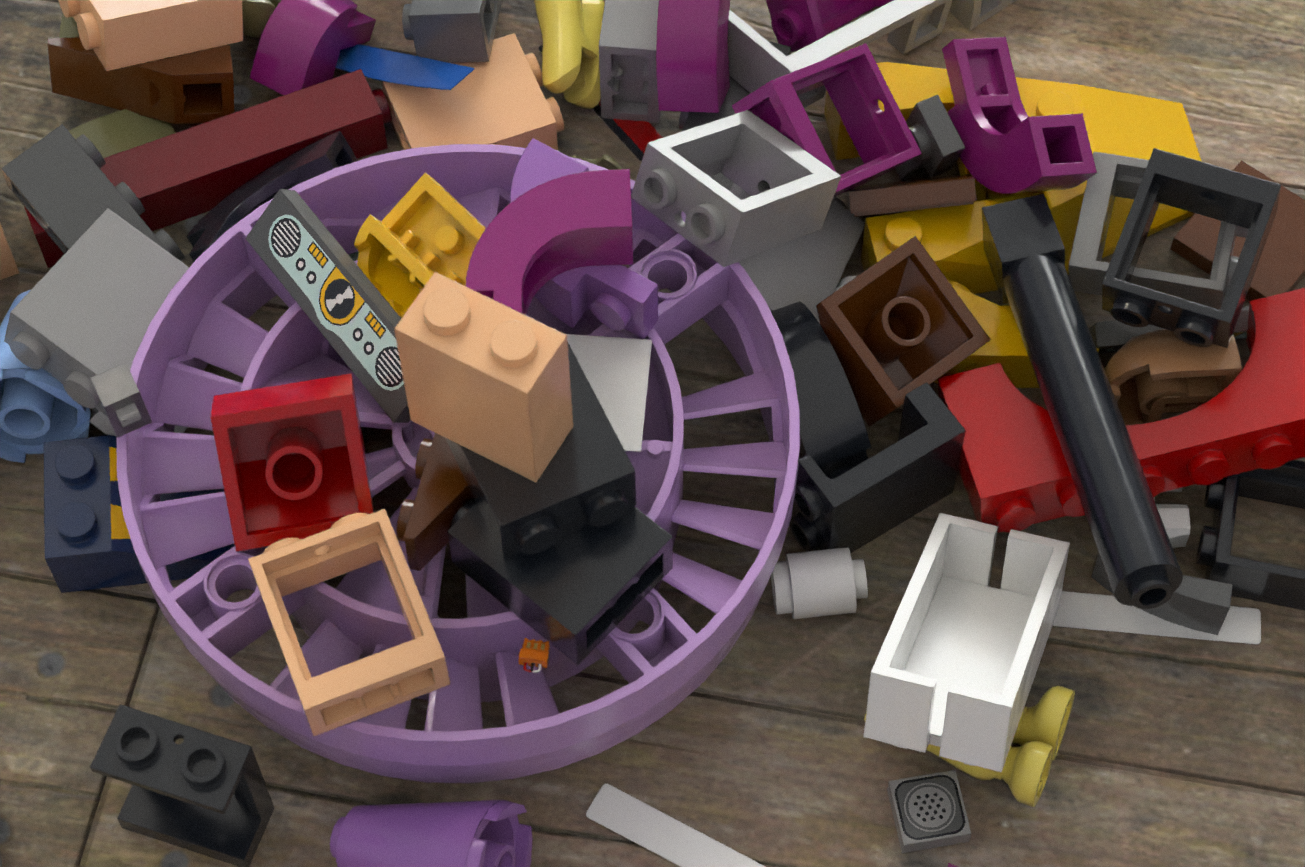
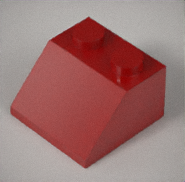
M352 373L214 395L210 418L236 551L270 546L286 538L304 539L330 529L336 521L347 515L374 513Z

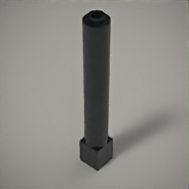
M1044 193L982 207L983 245L1003 304H1010L1114 596L1121 604L1135 606L1139 609H1152L1161 606L1172 597L1173 592L1181 585L1183 574L1065 269V248Z

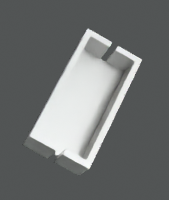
M939 513L872 668L864 737L924 753L928 744L940 747L939 757L959 761L970 766L1002 772L1060 606L1070 543L1011 529L1007 540L1000 589L989 587L998 526Z

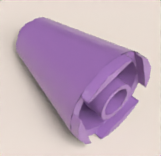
M508 800L358 805L353 807L346 817H341L336 822L331 834L330 852L336 858L337 867H530L533 837L531 826L519 824L517 815L527 812L524 805L512 803Z

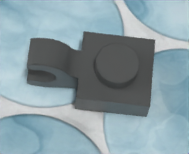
M937 94L916 103L906 121L922 154L895 168L901 181L909 180L915 171L925 167L930 178L952 170L965 149L955 126Z

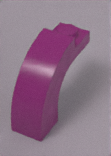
M659 0L656 38L659 111L719 113L730 88L728 58L730 0Z
M1006 37L953 39L942 48L955 106L947 113L965 146L960 159L979 183L994 192L1003 194L1065 190L1080 185L1097 173L1083 113L1030 117L1027 115L1020 98Z
M630 169L586 171L562 176L536 186L516 198L491 221L482 233L469 261L465 287L526 315L529 305L539 289L549 280L563 272L586 266L632 265L633 235Z

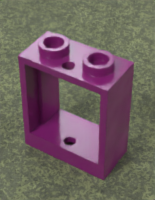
M866 43L771 80L732 105L735 114L749 110L835 171L798 95L824 85L864 163L840 175L841 178L834 197L881 177L922 154ZM878 100H881L884 104V111L879 108Z

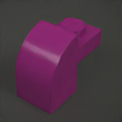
M281 0L263 30L249 78L282 95L333 78L340 50L370 41L376 20L357 11V4L352 0Z

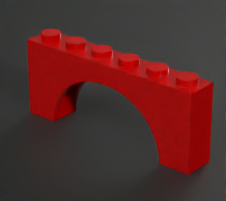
M1305 288L1249 302L1246 342L1250 356L1239 375L1221 393L1197 408L1178 416L1145 424L1126 425L1153 497L1162 492L1194 484H1213L1224 477L1259 468L1274 469L1288 461L1305 457ZM1000 363L938 378L939 398L966 430L958 469L978 522L998 526L997 533H1010L1011 529L1022 531L1033 524L1065 516L1079 517L1085 515L1048 410L1023 395L1012 384Z

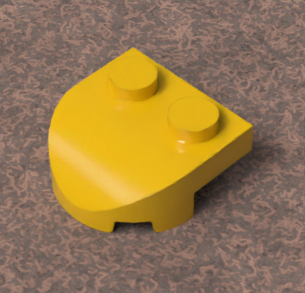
M425 172L382 221L371 214L364 221L354 242L355 248L359 251L357 266L402 319L434 272L463 286L466 285V274L470 258L486 227L434 178Z

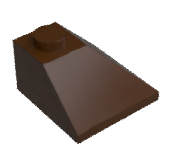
M916 236L816 305L820 325L837 354L850 383L862 418L869 427L904 404L905 394L926 382L930 385L991 340Z

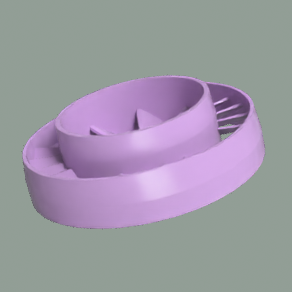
M451 144L411 148L372 156L334 168L288 190H295L349 255L358 251L354 246V242L367 217L371 214L382 221L425 172L434 178L487 228L491 221L511 203L513 176L526 148L493 144ZM570 157L586 165L588 171L608 170L584 160ZM630 179L631 194H632L635 181H633V180ZM631 198L633 264L628 269L658 284V290L667 288L673 292L663 293L658 291V321L645 337V339L652 340L642 448L641 452L625 451L635 469V507L673 536V547L679 524L760 550L755 562L743 580L673 553V568L579 665H576L549 642L548 667L542 668L541 666L539 673L524 671V665H519L518 657L524 638H528V640L535 639V641L542 640V642L547 640L467 574V618H439L437 610L446 550L445 545L421 571L410 569L444 653L450 679V685L416 697L428 700L424 731L405 729L411 700L313 736L287 665L274 681L267 685L247 673L230 659L273 628L248 560L263 554L268 546L236 551L234 546L176 588L172 587L166 565L234 543L225 491L160 501L161 494L224 489L214 435L174 433V428L177 425L213 431L210 416L214 395L352 373L361 427L392 429L394 447L365 454L371 496H375L403 476L409 487L413 489L406 497V499L415 500L421 481L415 478V465L420 444L424 438L433 440L435 432L411 420L409 423H393L245 239L272 199L256 208L228 229L195 260L171 289L152 319L133 359L130 372L140 391L152 423L118 438L116 436L117 481L123 517L135 554L163 615L189 652L237 704L266 727L298 746L341 765L381 776L433 783H478L515 779L558 769L597 755L638 734L672 711L708 678L731 651L751 620L780 556L792 516L800 451L799 403L794 372L783 336L765 299L739 262L726 267L721 266ZM682 211L681 216L685 222L686 214ZM278 295L289 309L280 317L269 332L248 319L260 307ZM535 296L526 316L563 334L642 339L625 329L614 330L605 326L588 309L577 324L571 328L550 313ZM703 318L724 342L742 369L745 377L681 397V389L675 368L665 344ZM209 363L241 376L244 380L241 383L204 370ZM760 408L770 441L683 449L684 420ZM683 471L774 478L773 513L683 500ZM402 504L389 519L395 535ZM398 541L409 567L405 543ZM382 560L348 572L336 588L321 582L282 597L288 615L292 614L310 637L301 647L312 677L413 640ZM663 580L716 613L700 632L696 634L657 592ZM238 590H254V593L244 601L234 603L226 601L232 593ZM639 620L644 621L650 626L641 633L629 634L630 630ZM603 656L629 683L596 701L560 714L549 688L578 674ZM527 662L526 669H531V666H528ZM534 663L533 670H538V667H535ZM502 700L506 727L483 729L481 702Z

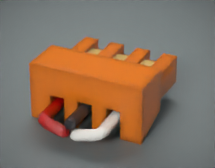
M524 638L518 657L519 665H524V671L539 673L541 666L542 668L548 667L549 641L542 642V640L535 641V639L528 640V638ZM527 662L528 666H531V669H526ZM534 663L535 667H538V670H533Z

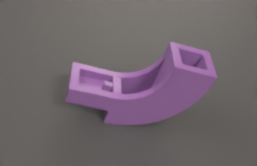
M532 138L524 150L513 176L511 202L536 186L562 176L586 172L588 167ZM623 265L586 266L568 270L549 280L535 295L537 300L550 313L571 328L577 324L587 309L592 311L594 316L605 326L614 330L625 329L642 339H645L658 321V284Z

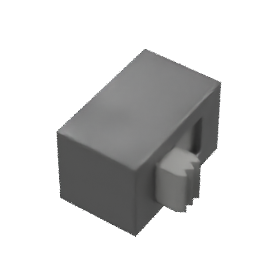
M126 363L90 378L117 438L152 423L140 391Z

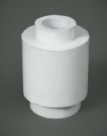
M849 547L786 554V561H777L771 574L776 615L792 613L793 619L856 613V599L868 597L864 560H852Z

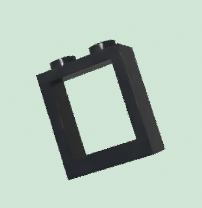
M1154 148L1102 282V310L1110 312L1117 321L1132 327L1141 328L1150 324L1173 331L1177 338L1194 346L1209 347L1215 344L1228 348L1277 214L1281 184ZM1159 203L1249 229L1220 310L1130 283Z
M1291 460L1274 469L1259 468L1227 476L1218 482L1207 485L1204 507L1215 509L1212 527L1203 526L1196 555V564L1207 566L1205 579L1233 584L1231 596L1305 611V570L1230 555L1238 496L1305 509V462Z

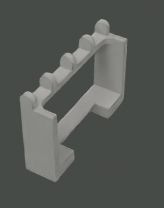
M893 0L788 56H785L729 9V75L747 91L752 93L771 80L862 44H869L888 33L887 41L902 54H905L942 34L953 0ZM823 85L798 95L803 107L805 108L824 98L826 88Z

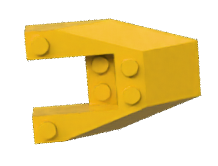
M893 62L877 63L905 121H907L916 103L937 94L947 112L955 106L947 69ZM1015 77L1022 104L1029 117L1083 113L1092 154L1095 151L1149 160L1153 149L1156 148L1202 162L1182 103L1078 84ZM826 90L824 114L836 160L860 157ZM878 100L879 108L884 111V104L881 100ZM959 157L957 164L960 175L971 174ZM975 179L977 201H973L974 204L868 217L865 220L861 253L863 269L866 271L916 236L947 280L964 285L973 294L997 291L998 288L984 251L982 207L1044 193L1065 248V269L1067 274H1069V261L1087 180L1076 187L1065 190L1003 194L986 188ZM1115 196L1102 258L1114 253L1134 199ZM1159 203L1147 237L1193 216L1195 213Z

